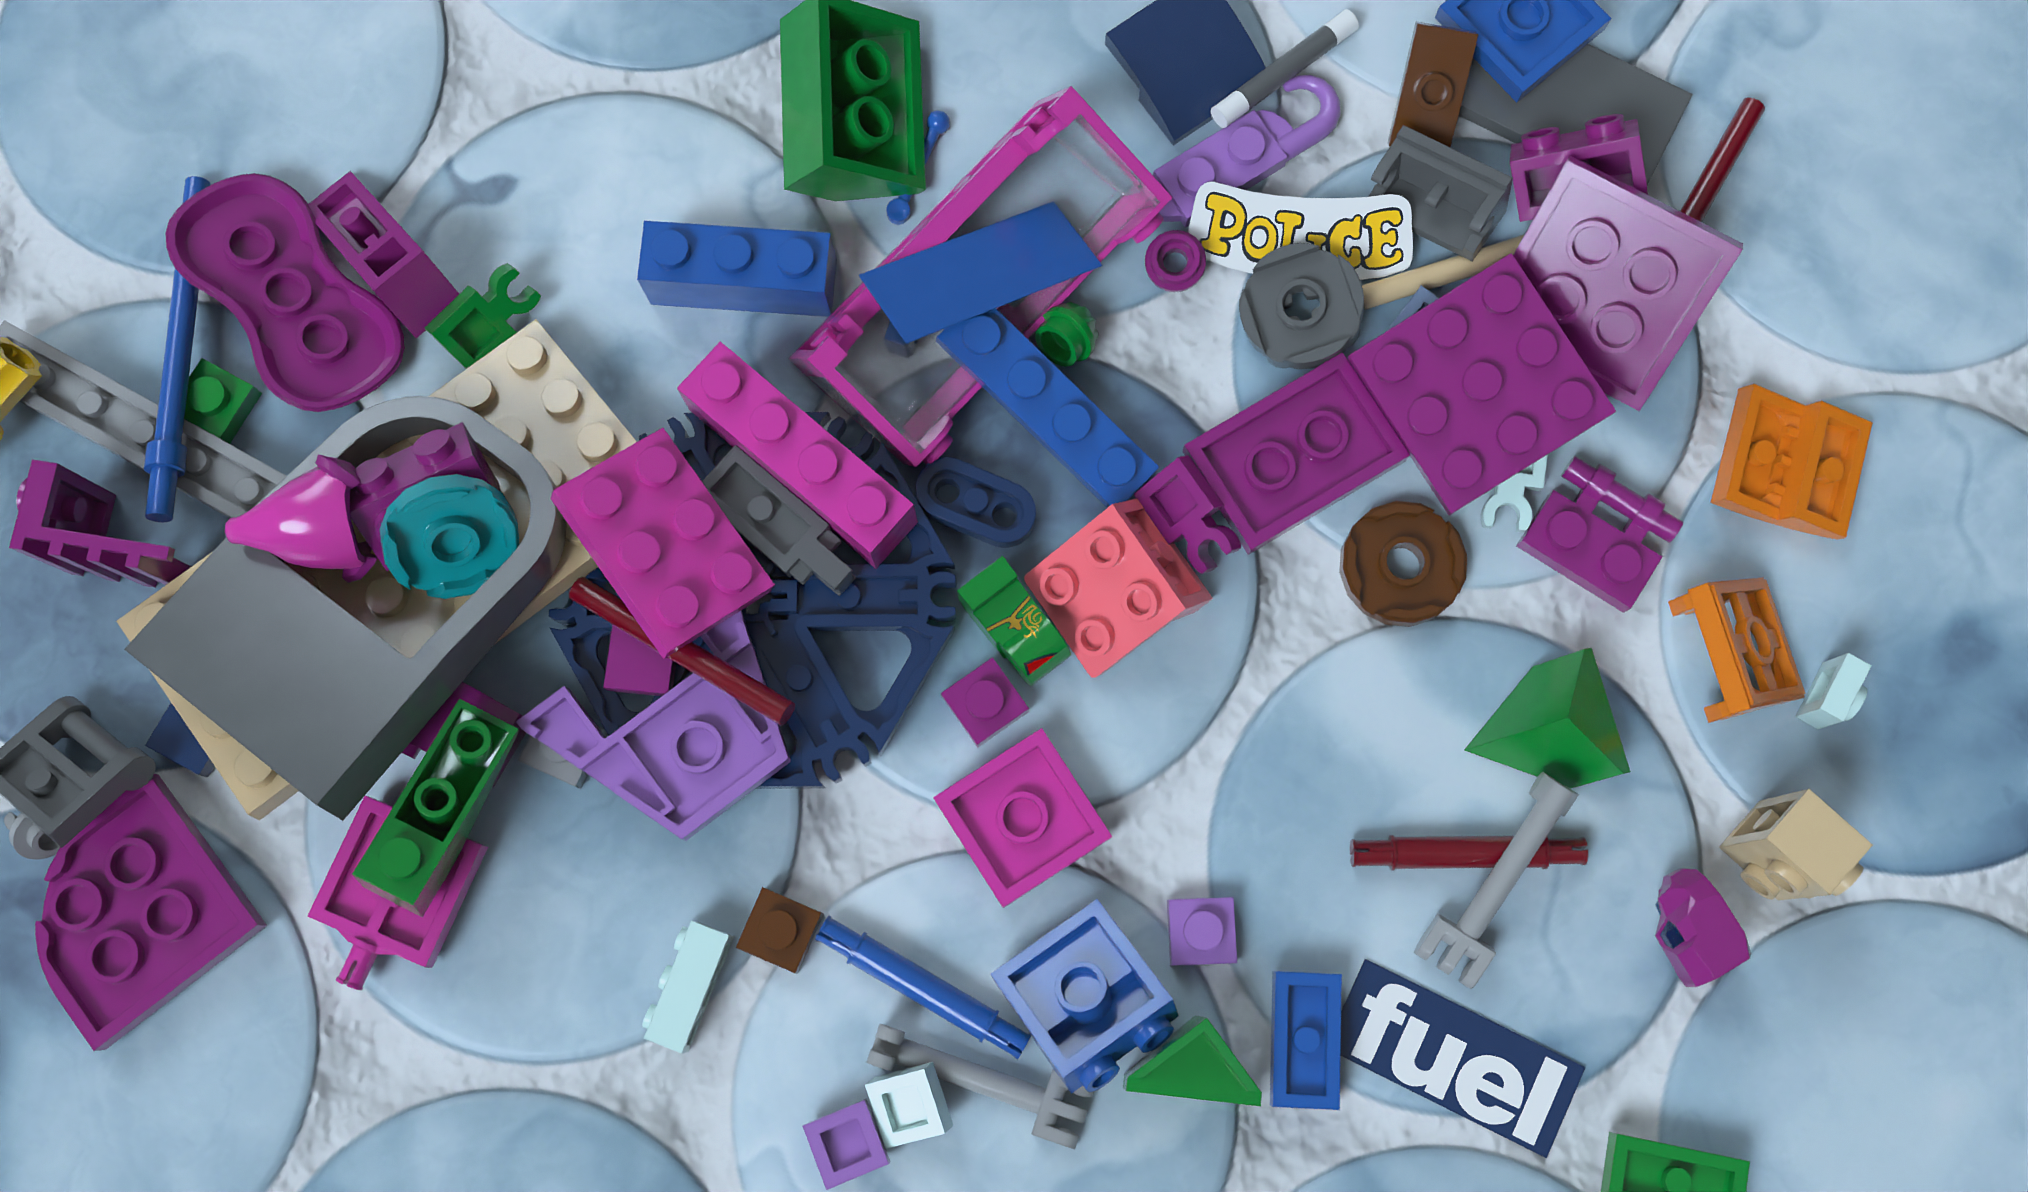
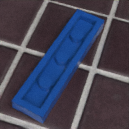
M996 308L945 328L936 337L935 341L1107 508L1114 503L1127 501L1159 468L1146 453Z

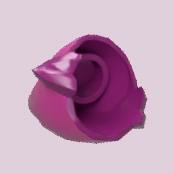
M318 454L315 462L317 467L290 480L243 515L230 518L225 523V535L232 544H242L267 551L295 565L309 568L343 569L342 578L347 583L361 580L377 560V556L371 554L372 549L367 541L358 543L350 518V489L361 483L359 476L354 472L356 468L351 463L334 457Z

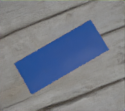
M1052 201L859 274L858 276L907 344L1103 265L1055 202Z

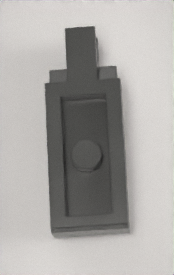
M736 445L702 481L738 534L789 578L793 576L804 585L814 574L839 597L856 579V576L852 574L853 570L833 554L842 542L832 533L829 524Z

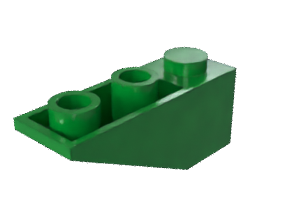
M459 699L352 873L357 881L364 888L423 917L456 862L515 741L519 729Z

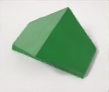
M1592 648L1582 649L1533 666L1464 749V751L1536 777L1544 772L1570 789L1631 772Z
M1196 1015L1175 1031L1161 1046L1151 1051L1124 1074L1123 1088L1129 1092L1261 1106L1262 1092L1208 1018Z

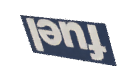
M1367 959L1364 960L1341 1010L1340 1056L1545 1158L1548 1157L1586 1067Z

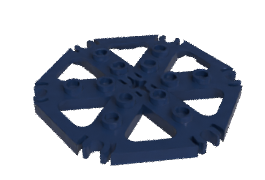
M805 412L823 428L831 420L829 412ZM693 413L684 414L693 426L694 437L688 436L680 421L674 417L670 418L667 421L674 433L673 442L700 480L703 481L716 467L715 458L718 451L728 443ZM838 416L831 421L827 428V432L838 441H840L847 428L845 419ZM866 432L857 446L848 448L863 462L870 457L874 450L875 441L873 435ZM643 433L640 435L639 441L647 437V434ZM882 441L878 452L865 464L914 504L918 523L906 535L912 546V552L907 562L904 564H880L877 569L870 564H846L853 570L852 574L856 576V579L839 597L814 574L804 585L793 576L789 578L741 536L771 580L789 579L772 580L775 586L768 593L772 594L773 597H787V599H771L770 602L760 603L757 614H749L747 607L742 610L766 686L795 703L794 712L787 721L796 737V748L790 756L791 762L755 789L825 788L819 781L815 770V763L822 762V768L827 777L837 784L843 779L840 772L836 769L835 760L842 751L851 750L855 752L865 767L872 764L870 752L865 744L860 741L864 735L869 736L876 744L881 757L955 631V626L942 628L929 625L930 619L938 623H948L956 619V607H938L931 600L933 593L937 589L943 587L955 588L956 575L949 572H936L929 575L930 570L938 568L955 569V565ZM599 567L585 576L588 580L619 597ZM575 601L565 609H549L548 617L562 625L577 623L576 626L561 630L550 628L609 736L640 713L627 709L618 692L608 691L603 688L606 671L598 657V646L600 641L611 633L612 624ZM771 616H788V620H771ZM810 631H898L906 635L910 640L911 653L883 702L873 710L862 711L850 703ZM701 636L692 641L713 654ZM676 663L673 688L692 674L691 671ZM654 696L649 706L662 696Z

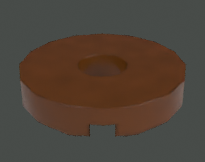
M1394 501L1372 508L1352 526L1341 547L1339 573L1347 596L1363 614L1385 625L1411 627L1433 620L1454 602L1466 580L1467 553L1457 529L1449 521L1445 522L1441 516L1433 513L1434 509L1422 503ZM1404 548L1413 552L1419 562V572L1415 578L1400 579L1391 573L1387 565V555L1391 550Z

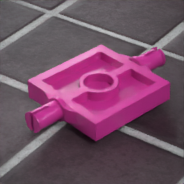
M364 796L307 915L309 918L337 929L348 942L353 944L339 976L335 980L341 984H347V987L360 991L364 988L363 985L377 955H397L425 968H433L488 849L487 846L467 838L456 862L424 916L421 917L364 888L352 875L393 806L369 796Z

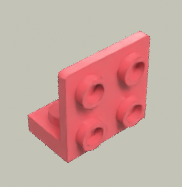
M1138 499L1110 505L1024 576V581L1089 676L1093 678L1105 673L1170 622L1195 613L1213 599L1177 546L1167 543Z

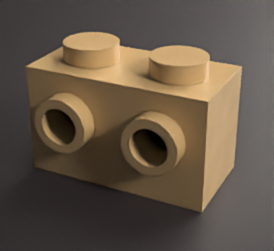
M1806 789L1760 800L1719 848L1744 869L1740 875L1750 888L1767 899L1773 900L1776 898L1779 901L1842 894L1862 874L1864 867L1858 862L1873 844L1814 792Z

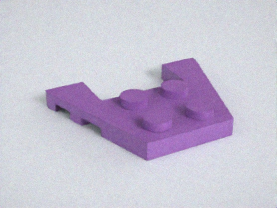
M742 610L701 635V638L714 655L766 685ZM694 673L607 738H605L572 691L565 686L516 721L526 733L551 748L571 764L596 779L616 795L684 841L690 839L791 762L779 724Z

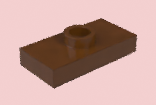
M1415 22L1387 142L1388 146L1393 144L1397 138V133L1404 125L1451 148L1478 38L1477 32Z

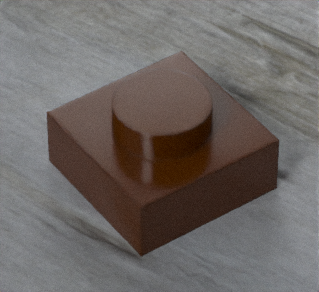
M762 887L736 948L798 974L824 913Z

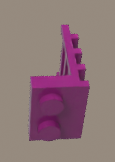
M32 459L28 477L23 480L17 492L18 515L9 545L10 549L71 575L84 576V572L88 571L106 580L120 582L121 576L143 586L156 588L157 581L167 585L192 567L174 558L175 549L170 546L106 537L116 494L58 463Z

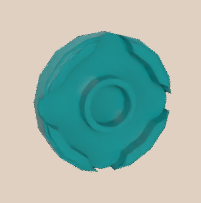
M458 474L430 477L405 489L387 507L379 529L385 565L397 582L410 590V585L417 589L426 590L427 596L441 599L474 594L520 545L518 522L512 507L503 493L482 479Z

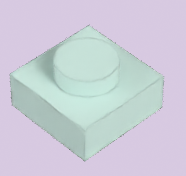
M1850 653L1823 662L1795 717L1816 729L1852 719L1866 699L1868 689L1862 684L1872 665Z
M933 1062L877 1076L865 1084L885 1149L945 1134L953 1126Z

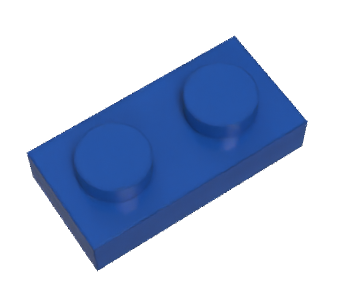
M1272 971L1270 1106L1340 1110L1342 974Z

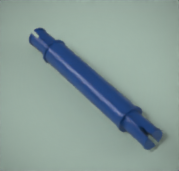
M829 915L816 935V941H820L847 957V964H852L979 1039V1042L982 1043L985 1039L1011 1054L1017 1060L1031 1037L1030 1033L1027 1034L997 1016L998 1010H993L871 938L866 932L861 936Z

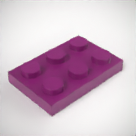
M1343 352L1186 443L1182 451L1185 456H1190L1224 504L1219 510L1231 529L1238 536L1241 545L1248 555L1406 462L1410 456Z

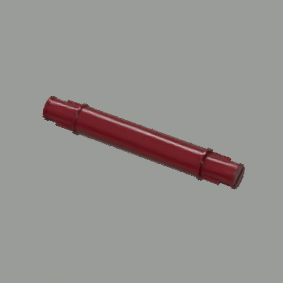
M1390 835L1388 840L1351 839L1350 855L1352 856L1350 862L1352 867L1389 866L1391 871L1395 869L1494 868L1514 836L1394 837V835ZM1546 837L1526 868L1548 869L1549 864L1586 865L1588 862V850L1584 849L1588 846L1585 837L1548 839Z

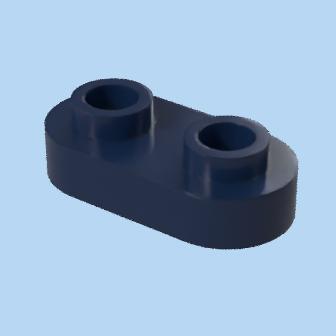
M952 457L938 458L933 463H928L917 477L915 489L918 504L924 514L935 522L1000 548H1010L1021 544L1030 536L1036 522L1034 500L1030 493L1017 483ZM944 485H953L960 493L955 501L945 503L936 497L938 489ZM1003 508L1012 510L1017 516L1016 521L1008 527L997 525L993 520V516L998 510Z

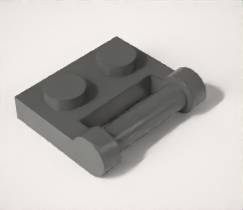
M65 696L54 701L0 748V795L63 848L126 790L134 791L146 785L155 773L156 764L145 752L137 747L127 748L92 720L90 709L77 698ZM61 738H73L105 765L90 777L53 745Z

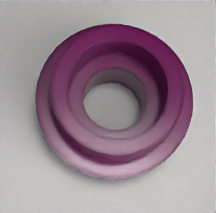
M1171 230L1158 235L1148 246L1145 255V268L1148 277L1158 288L1168 292H1182L1192 288L1199 282L1206 267V254L1200 241L1192 234L1181 230ZM1171 253H1180L1186 258L1187 265L1180 272H1171L1164 266L1165 258Z

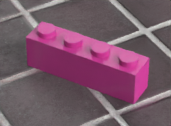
M721 341L677 387L688 409L732 447L735 445L827 522L836 536L875 569L878 568L918 523L915 507L912 502Z

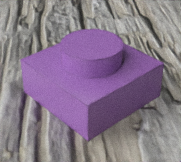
M1234 897L1167 900L1170 966L1237 963Z
M867 1098L802 1126L826 1190L888 1165L891 1162Z

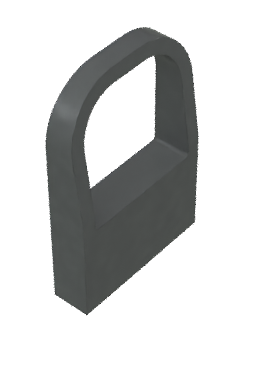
M426 396L397 398L376 404L359 412L336 429L260 501L262 502L295 477L317 467L315 462L318 454L347 461L356 468L363 462L376 458L387 448L404 439L423 435L437 429L446 430L461 422L466 426L481 453L525 485L530 499L531 510L529 525L522 542L515 552L434 633L413 657L407 658L284 564L283 559L270 552L247 545L232 544L228 541L227 537L124 649L314 804L342 821L540 592L555 571L565 545L567 522L550 499L553 490L557 486L541 463L527 449L471 409L442 398Z

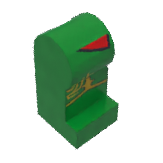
M1003 556L957 590L961 606L1002 658H1006L1029 686H1033L1072 656L1059 632L1019 582L1018 575Z

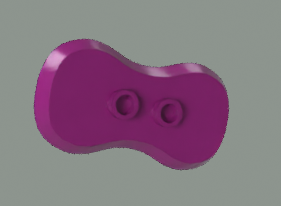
M256 173L226 178L204 188L187 199L169 219L165 232L166 248L175 269L190 284L221 302L235 315L247 333L255 365L261 379L275 396L287 404L301 410L314 412L329 411L347 406L379 388L394 374L402 362L405 349L404 334L397 317L381 299L352 282L336 268L323 248L315 218L308 203L300 193L287 183L269 175Z

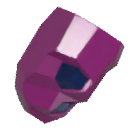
M1682 868L1663 877L1662 886L1658 890V901L1655 904L1660 915L1655 937L1685 987H1698L1711 982L1750 959L1751 950L1744 930L1721 894L1697 869Z

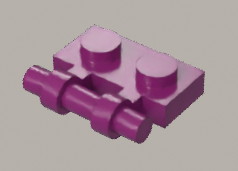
M1574 456L1562 472L1561 477L1581 489L1574 501H1571L1555 490L1547 495L1516 547L1625 613L1632 608L1662 559L1661 555L1641 544L1647 532L1650 531L1670 543L1679 533L1684 522L1663 510L1665 503L1653 495L1647 494L1645 497H1642L1614 480L1616 473L1604 465L1598 464L1595 468ZM1599 501L1629 518L1622 531L1592 514Z

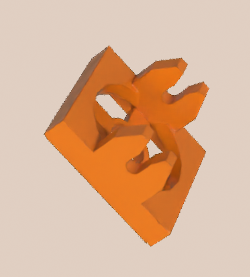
M1764 577L1708 582L1688 589V594L1668 601L1673 617L1682 614H1696L1725 700L1704 707L1708 723L1805 698L1804 687L1767 580ZM1728 602L1731 604L1736 619L1735 633L1725 603ZM1750 631L1757 642L1758 652L1752 642ZM1744 660L1752 667L1760 691L1752 686Z

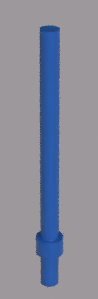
M191 176L186 178L182 204L197 192L210 186L211 183L202 177ZM174 269L155 438L147 443L144 470L150 474L145 517L154 522H170L173 520L177 479L185 474L188 451L187 447L182 444L199 289L190 284L176 269Z

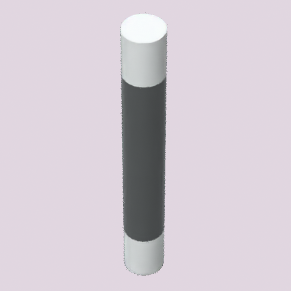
M1343 10L1211 108V115L1214 121L1220 127L1226 128L1357 31L1359 22L1356 16L1350 10Z

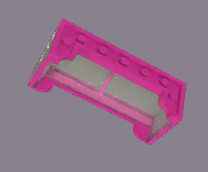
M1070 86L1038 100L876 268L1052 201L1055 202L1101 262L1118 244L1124 243L1130 238L1138 244L1149 237L1163 222L1164 218L1159 212L1173 197L1077 91ZM1093 270L996 309L1028 339L1045 321L1043 314L1050 308L1060 305ZM862 281L788 359L858 424L872 434L879 443L882 441L885 448L903 464L917 467L922 461L926 465L928 463L931 464L947 450L953 441V438L948 434L953 425L952 418L982 386L935 341L936 337L943 330L920 338L913 356H910L909 359L890 353L884 341L890 320Z

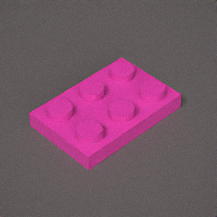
M664 428L648 435L553 490L550 499L663 659L765 596L775 586Z

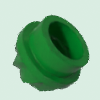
M1068 302L1052 307L1043 314L1045 321L1036 331L1035 338L1040 351L1050 361L1067 367L1073 365L1076 361L1086 360L1093 353L1099 332L1095 328L1097 319L1091 316L1088 308Z

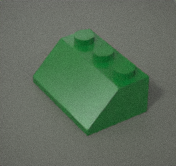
M804 0L780 19L784 190L835 202L900 196L904 194L912 195L925 191L919 21L852 0Z

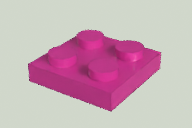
M1042 728L933 797L1002 908L1010 905L1112 838V835Z

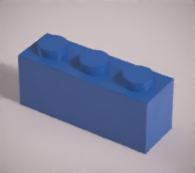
M644 220L637 280L651 305L829 317L832 314L837 258L830 233Z

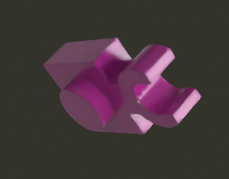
M1189 455L1177 457L1134 493L1136 499L1139 500L1145 512L1169 545L1180 542L1184 538L1188 542V559L1194 569L1201 574L1213 571L1218 567L1208 552V545L1211 540L1217 542L1226 555L1241 549V543L1236 533L1229 527L1217 525L1211 517L1224 504Z

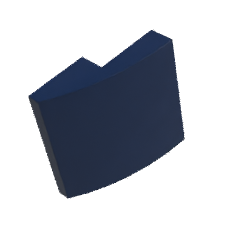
M1155 0L1108 31L1105 36L1106 47L1139 88L1138 101L1173 146L1213 120L1211 115V108L1266 68L1252 40L1226 0Z

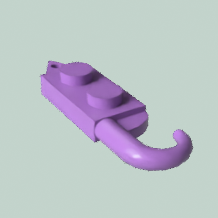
M1297 75L1285 83L1283 88L1287 92L1298 89L1308 90L1317 96L1321 104L1320 111L1312 119L1293 129L1284 118L1274 112L1252 110L1226 128L1221 129L1154 170L1153 176L1173 197L1159 212L1164 218L1163 222L1181 221L1185 228L1189 226L1196 194L1204 183L1217 182L1248 190L1285 167L1286 162L1325 139L1336 128L1341 115L1340 99L1334 88L1324 79L1316 76Z

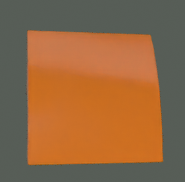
M1756 384L1739 388L1710 503L1788 529L1836 540L1844 539L1847 536L1873 422L1824 401L1803 405Z

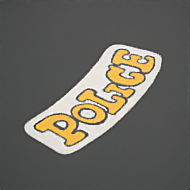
M1207 182L1200 186L1196 194L1188 233L1195 236L1202 244L1207 261L1252 274V269L1266 254L1282 246L1295 243L1318 245L1320 250L1331 252L1336 257L1340 255L1353 266L1360 280L1381 278L1402 272L1410 267L1413 259L1411 206L1408 200L1395 194L1354 198H1304L1264 194L1217 182Z

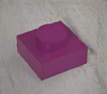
M993 657L941 693V697L977 748L1029 712V707Z

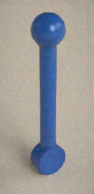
M940 110L931 112L927 117L926 123L929 130L924 139L925 166L939 134L945 133L950 126L948 115ZM900 195L887 204L886 213L890 222L900 225L908 221L911 214L909 201L912 195Z

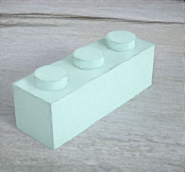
M691 921L688 928L685 926L681 928L674 944V949L678 950L673 966L667 965L658 984V988L663 989L657 1005H650L643 1020L642 1027L647 1029L643 1039L679 1053L689 1052L735 936L696 921Z

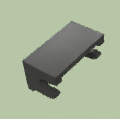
M1403 125L1397 133V138L1383 156L1371 177V180L1377 184L1368 197L1387 194L1404 197L1411 206L1413 233L1473 262L1507 211L1513 177Z

